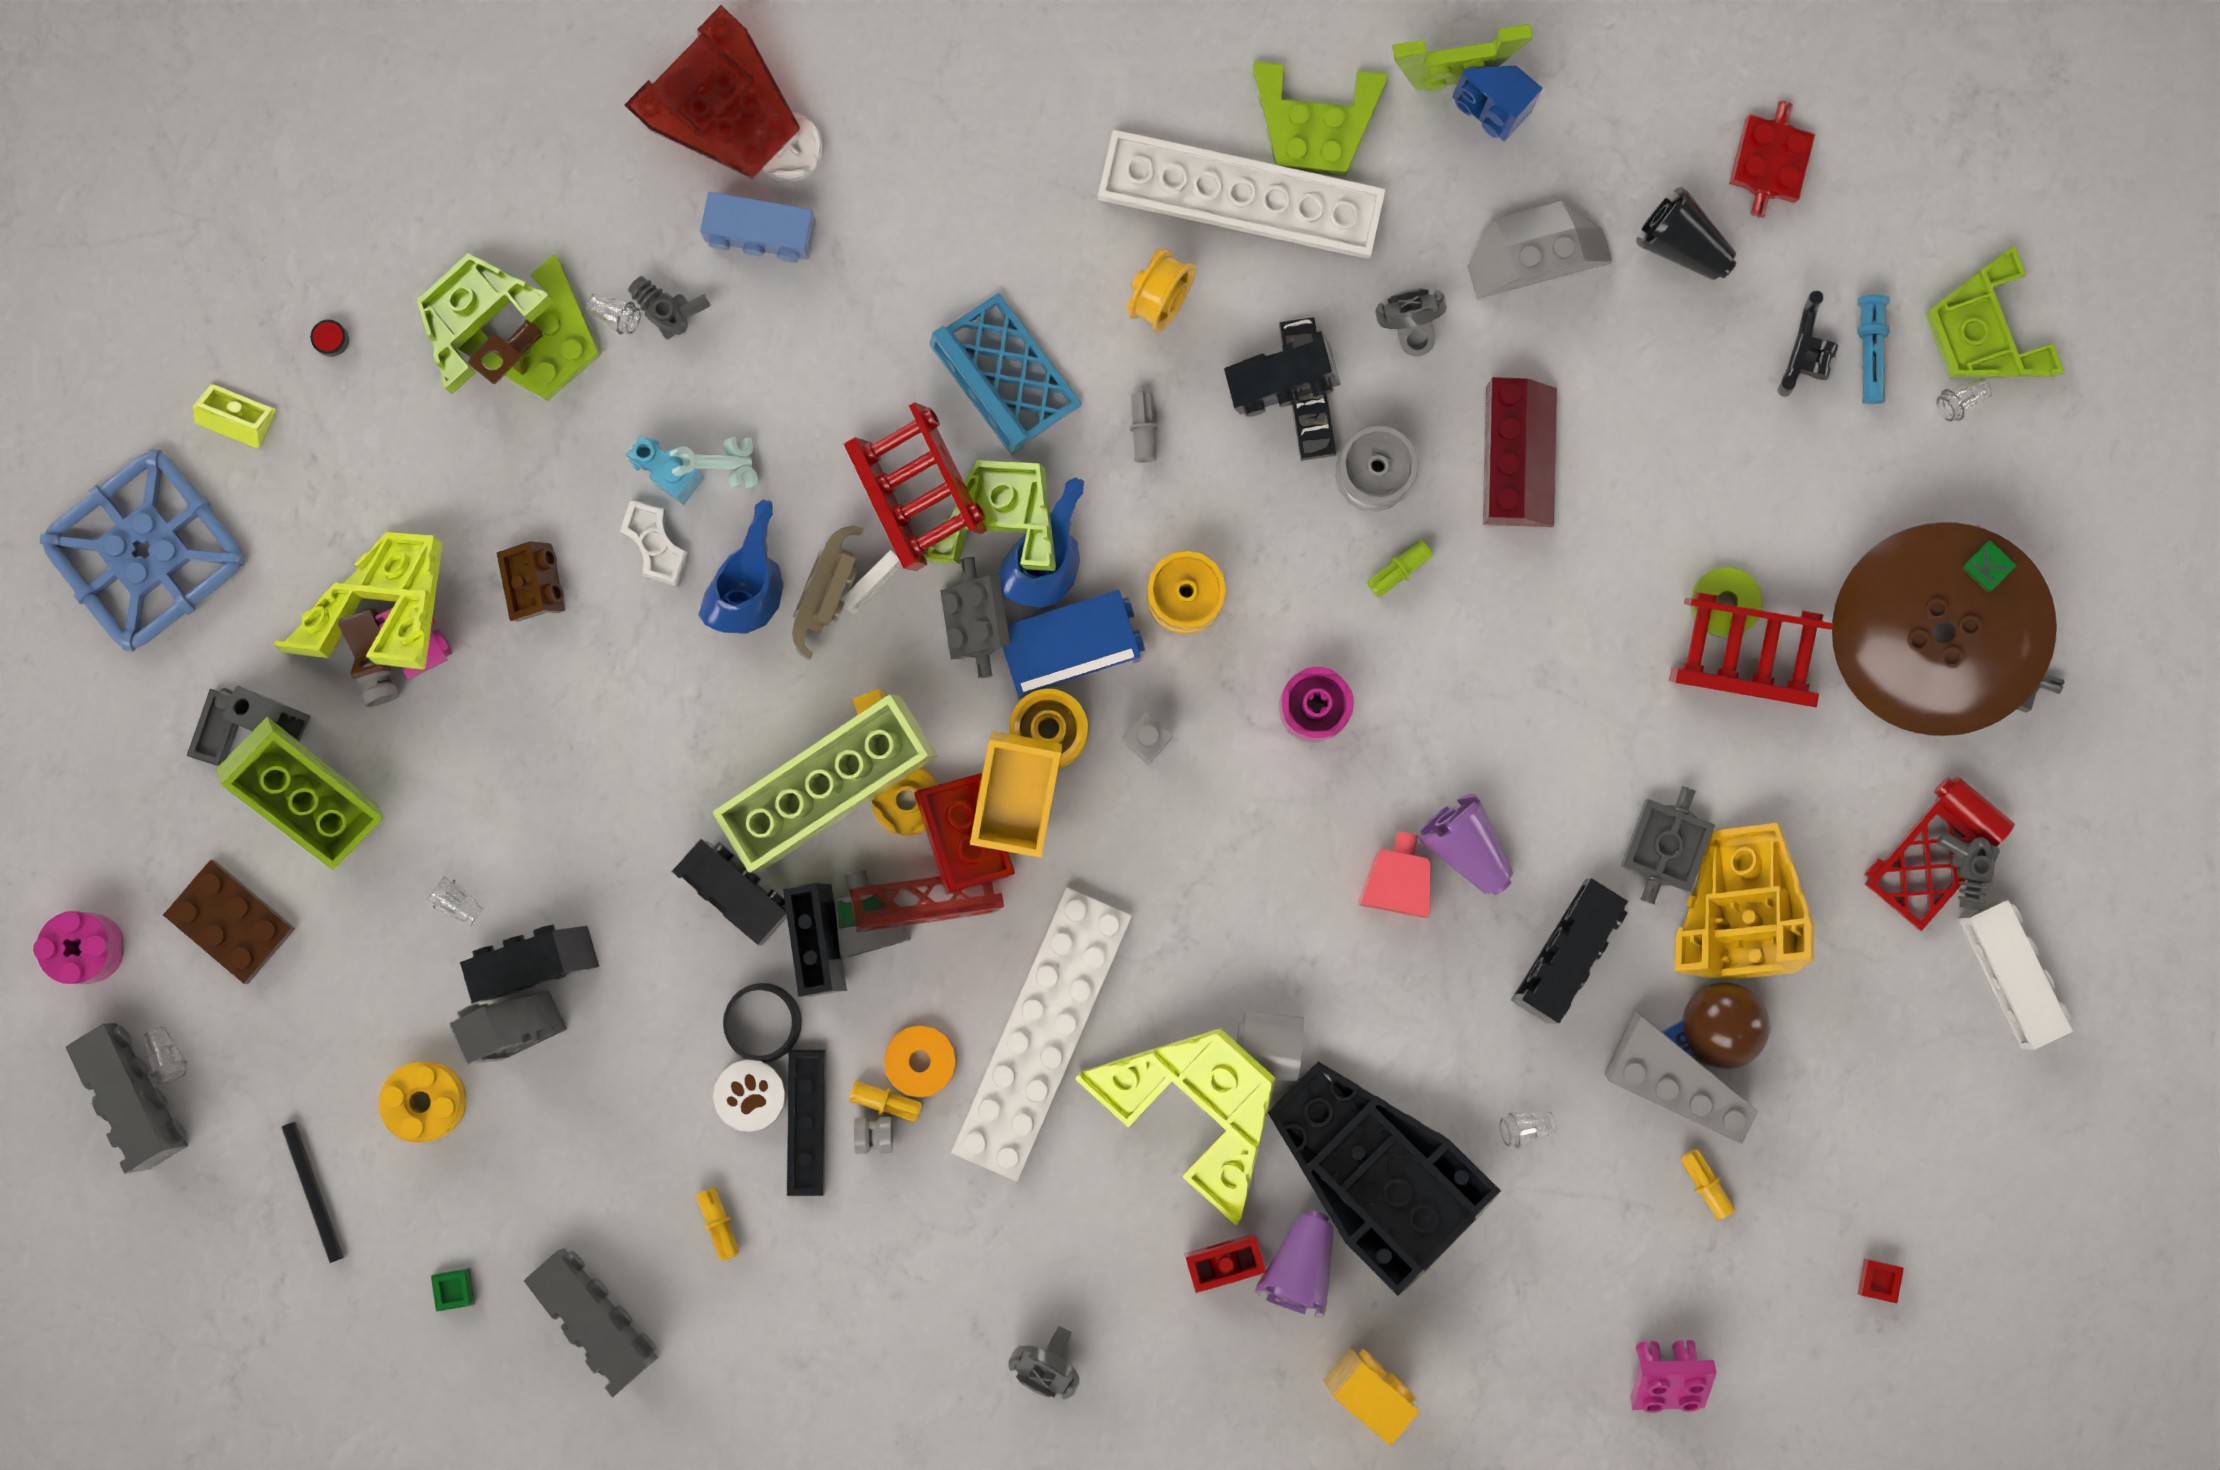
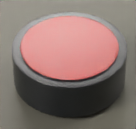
M322 320L313 327L310 340L312 346L319 353L327 357H334L345 351L349 343V336L346 329L337 321Z

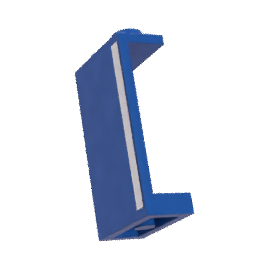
M1115 590L1007 624L1010 645L1003 647L1018 698L1022 699L1033 691L1132 660L1133 663L1140 662V652L1145 651L1140 631H1132L1129 618L1134 617V612L1129 597L1122 598L1120 590Z

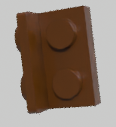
M529 541L496 552L510 621L519 622L544 613H561L565 611L564 593L560 586L556 566L557 558L551 543Z

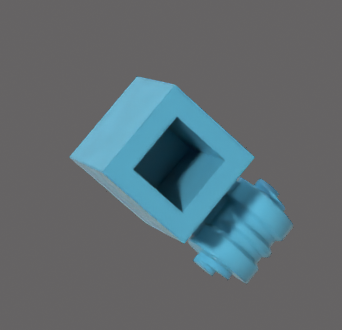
M640 435L637 443L632 445V450L626 453L632 467L637 471L643 469L644 471L648 470L651 472L649 475L651 481L684 505L704 479L703 474L699 469H693V471L682 476L672 474V469L683 466L682 459L679 456H670L671 449L667 453L663 452L658 446L659 442L656 439H650L647 436L644 438Z

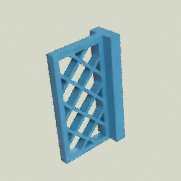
M999 293L946 328L941 326L932 332L929 343L930 347L1011 456L1021 450L1024 444L1078 409L1082 404ZM997 306L1005 317L1004 326L983 324L985 313ZM978 317H980L979 323L972 322ZM1008 322L1010 323L1013 329L1008 328ZM963 327L978 330L975 346L960 343L954 333ZM982 331L1002 334L1000 350L979 347ZM1006 335L1021 338L1025 344L1024 355L1004 351ZM1029 350H1030V352L1033 354L1034 357L1028 356ZM968 352L974 353L973 359ZM978 354L998 357L996 374L980 370L977 366ZM1002 359L1023 362L1020 378L1000 375ZM1027 363L1042 366L1046 372L1045 383L1025 379ZM1050 378L1054 382V384H1049ZM989 380L995 381V382H994V387H993L992 384L989 382ZM999 382L1019 385L1017 402L1001 398L997 392ZM1023 386L1043 390L1041 406L1021 402ZM1048 391L1062 393L1069 404L1060 410L1045 407ZM1010 408H1015V414H1013ZM1026 410L1040 413L1038 425L1026 431L1018 420L1019 411ZM1044 414L1051 415L1043 421Z

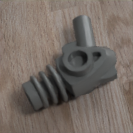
M643 276L635 279L628 288L632 299L637 300V304L641 305L640 309L645 311L644 315L659 328L667 340L674 335L686 333L688 328L687 318L711 307L705 294L687 302L682 294H677L673 298L669 293H663L661 288L657 289L656 285H652V282L646 280Z
M1943 832L1937 844L1954 853L1951 863L1954 867H1960L1959 877L1967 880V882L1958 883L1959 885L1966 886V890H1959V892L1965 893V897H1958L1960 900L1959 907L1981 911L1985 900H1981L1980 896H1987L1986 893L1981 892V889H1990L1989 886L1982 885V883L1992 882L1995 862L2000 849L1990 845L1989 841L1983 837L1975 838L1970 844H1967Z

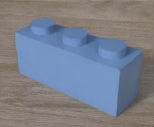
M708 192L700 233L704 241L708 242V245L715 249L729 250L731 246L742 248L744 253L753 256H763L765 252L777 254V257L784 261L798 262V258L808 260L815 217L812 209Z

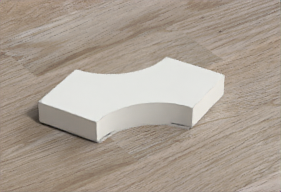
M630 498L620 533L633 539L639 546L644 561L642 576L678 587L689 554L672 544L668 538L664 524L666 510Z

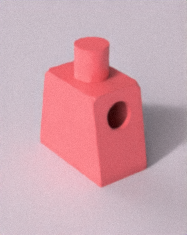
M1397 832L1393 851L1384 849L1377 851L1358 905L1420 918L1429 917L1430 859L1415 856L1418 835Z

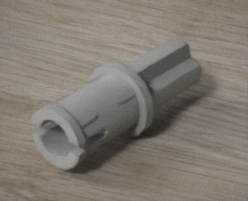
M1137 391L1131 395L1133 425H1130V431H1133L1134 461L1139 463L1153 462L1157 460L1154 430L1157 429V424L1153 422L1152 394L1149 391Z

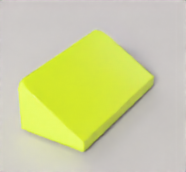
M212 383L193 406L196 424L254 448H259L263 443L276 413L274 408Z

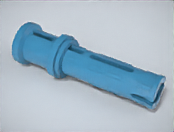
M1867 295L1857 298V305L1861 306V326L1857 328V334L1859 338L1863 339V404L1885 403L1884 338L1890 333V327L1886 325V305L1890 303V298L1886 295ZM1873 355H1874L1875 382H1873Z

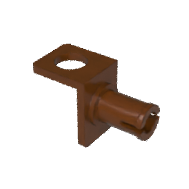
M526 319L507 341L494 333L471 356L468 363L492 384H497L512 367L521 375H524L527 371L523 355L543 336V332L533 322L530 323ZM490 352H496L503 359V364L496 370H488L482 364L483 357Z
M364 609L360 613L341 618L338 621V626L355 657L350 673L353 679L382 671L387 667V665L375 663L368 667H363L371 662L366 655L381 630L380 624L375 618L379 613L374 609Z

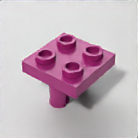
M1683 1340L1674 1342L1672 1350L1674 1351L1675 1361L1661 1362L1658 1342L1650 1341L1651 1348H1648L1647 1341L1638 1343L1636 1345V1352L1639 1358V1368L1630 1395L1632 1410L1657 1413L1664 1409H1680L1684 1412H1693L1700 1408H1705L1717 1374L1714 1360H1698L1695 1349L1696 1344L1693 1340L1686 1341L1687 1347L1684 1346Z

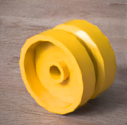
M1188 550L1172 553L1160 560L1150 574L1146 594L1149 612L1156 623L1168 632L1179 635L1200 633L1211 626L1221 613L1226 594L1224 575L1217 564L1204 554ZM1184 587L1190 588L1191 596L1185 598L1181 596L1179 590L1183 592Z

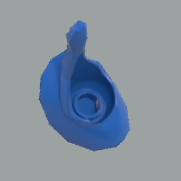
M1075 477L1067 481L1061 499L1057 501L1050 514L1056 564L1055 571L1025 569L1020 565L1026 534L1012 546L1002 560L997 575H1000L1002 594L1008 599L1020 605L1043 608L1060 602L1073 587L1080 565L1078 542L1070 535L1071 517L1078 499L1083 494L1084 480Z
M761 500L755 505L753 522L748 528L743 546L729 555L704 593L698 615L706 626L724 633L747 634L766 626L779 609L784 584L779 565L767 556L768 546L766 543L768 524L773 515L771 501Z

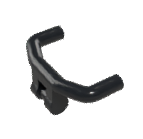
M1820 291L1811 292L1804 305L1793 351L1778 387V394L1782 397H1788L1792 393L1800 373L1819 380H1827L1831 371L1829 365L1831 358L1836 356L1838 345L1832 341L1812 337L1818 308L1823 301V294ZM1808 351L1818 353L1816 362L1805 360Z

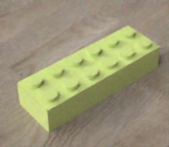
M889 694L714 810L712 814L749 873L763 872L938 757L902 697Z

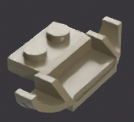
M849 526L839 529L830 536L824 549L817 555L793 614L795 618L792 629L793 642L800 655L807 660L811 659L813 652L808 650L805 645L806 631L821 633L823 627L830 625L831 620L836 622L842 612L844 602L840 601L841 595L845 587L850 589L858 569L853 567L856 558L852 557L853 554L840 549L847 536L861 535L864 529L862 527Z

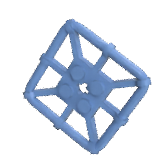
M150 449L148 453L134 459L100 487L98 485L92 487L87 497L54 521L48 527L45 534L40 535L39 542L43 545L49 560L75 591V599L79 604L86 605L111 639L119 646H122V649L125 651H135L137 647H141L151 641L185 613L190 615L196 610L195 605L233 577L239 570V567L244 565L245 556L241 554L238 543L209 508L211 503L208 499L197 493L170 458L164 455L161 450ZM148 468L143 504L125 518L109 497ZM162 471L189 504L183 512L170 522L166 520L157 508ZM99 505L103 507L116 524L97 540L60 537ZM199 517L226 553L190 550L177 533ZM149 542L151 544L148 548L150 555L147 558L136 556L137 546L140 543L147 544ZM59 547L97 551L110 568L93 582L87 584ZM190 561L224 564L187 594L183 592L172 578L175 572ZM117 579L122 582L130 593L125 630L120 627L97 597L98 594ZM162 583L173 596L176 603L140 630L144 597Z

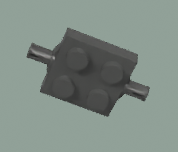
M964 557L960 559L963 580L955 586L940 590L951 660H961L968 657L975 658L978 678H988L993 676L989 655L999 648L1010 645L1000 575L977 577L975 557Z
M1682 786L1676 805H1663L1650 799H1646L1621 864V867L1637 872L1648 880L1640 898L1641 901L1655 905L1661 885H1670L1683 891L1691 892L1715 827L1714 824L1699 819L1689 811L1696 793L1693 789L1689 790L1688 787Z

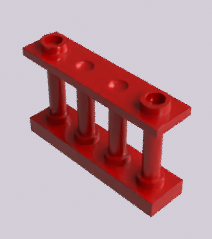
M914 402L909 405L915 418L912 422L874 444L854 437L844 443V446L903 569L918 571L928 565L924 557L927 548L966 526L970 532L978 534L987 532V529L983 523L986 519L985 513L979 503L972 500L937 428L940 426L937 415L932 408H927ZM922 433L930 451L889 475L884 473L878 462L881 460V456ZM937 464L945 482L904 506L899 504L893 493L896 491V487ZM952 495L960 514L919 537L913 535L908 524L911 522V518Z
M1696 592L1695 599L1685 597L1684 604L1697 606L1687 662H1683L1682 669L1671 667L1669 681L1817 708L1819 693L1809 691L1810 684H1806L1817 628L1828 630L1833 628V623L1823 621L1824 614L1802 610L1801 617L1727 605L1717 603V595ZM1712 609L1732 613L1722 669L1718 668L1717 675L1704 673V666L1701 665ZM1747 615L1768 619L1757 675L1753 674L1752 681L1738 679L1739 672L1736 671ZM1782 621L1803 625L1792 681L1788 680L1787 687L1773 685L1775 678L1771 677Z

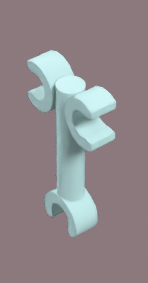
M736 437L724 440L723 446L726 455L694 454L686 446H680L670 451V456H679L683 461V466L672 469V474L682 476L693 471V469L733 470L728 476L730 488L734 489L742 485L741 476L745 480L746 489L753 488L758 485V476L753 468H751L752 459L749 457L753 452V441L751 437L740 440L739 449L736 444Z

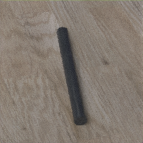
M296 1122L286 1124L281 1127L329 1263H333L344 1258Z

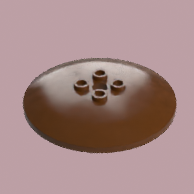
M1936 522L1913 526L1885 538L1862 556L1846 577L1839 591L1832 618V642L1836 662L1846 684L1856 698L1876 716L1896 727L1914 733L1933 736L1961 735L1974 732L2001 721L2017 710L2034 693L2044 678L2054 653L2057 632L2056 611L2052 595L2044 577L2033 561L2011 541L1999 534L1982 527L1958 522ZM1990 540L2017 566L1991 592L1987 593L1961 567ZM1941 622L1951 623L1955 628L1954 636L1948 641L1937 640L1933 635V630L1937 624Z

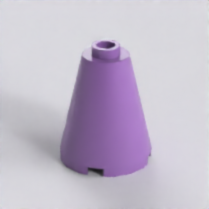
M1468 794L1457 799V802L1460 804L1459 807L1450 810L1446 806L1432 817L1421 829L1422 836H1418V839L1481 892L1498 895L1510 886V878L1513 875V871L1481 801L1475 794Z
M1309 1210L1307 1215L1300 1214L1267 1267L1266 1273L1259 1280L1255 1294L1260 1296L1265 1291L1268 1293L1266 1300L1273 1304L1301 1314H1305L1307 1308L1315 1309L1314 1317H1324L1327 1309L1334 1226L1328 1223L1329 1217L1327 1215Z

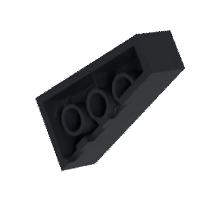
M1593 878L1585 879L1517 988L1511 1001L1545 1023L1560 1024L1568 1012L1576 993L1586 983L1590 975L1589 970L1594 961L1599 960L1608 947L1609 942L1606 940L1613 928L1617 930L1626 918L1628 912L1624 908L1628 901Z

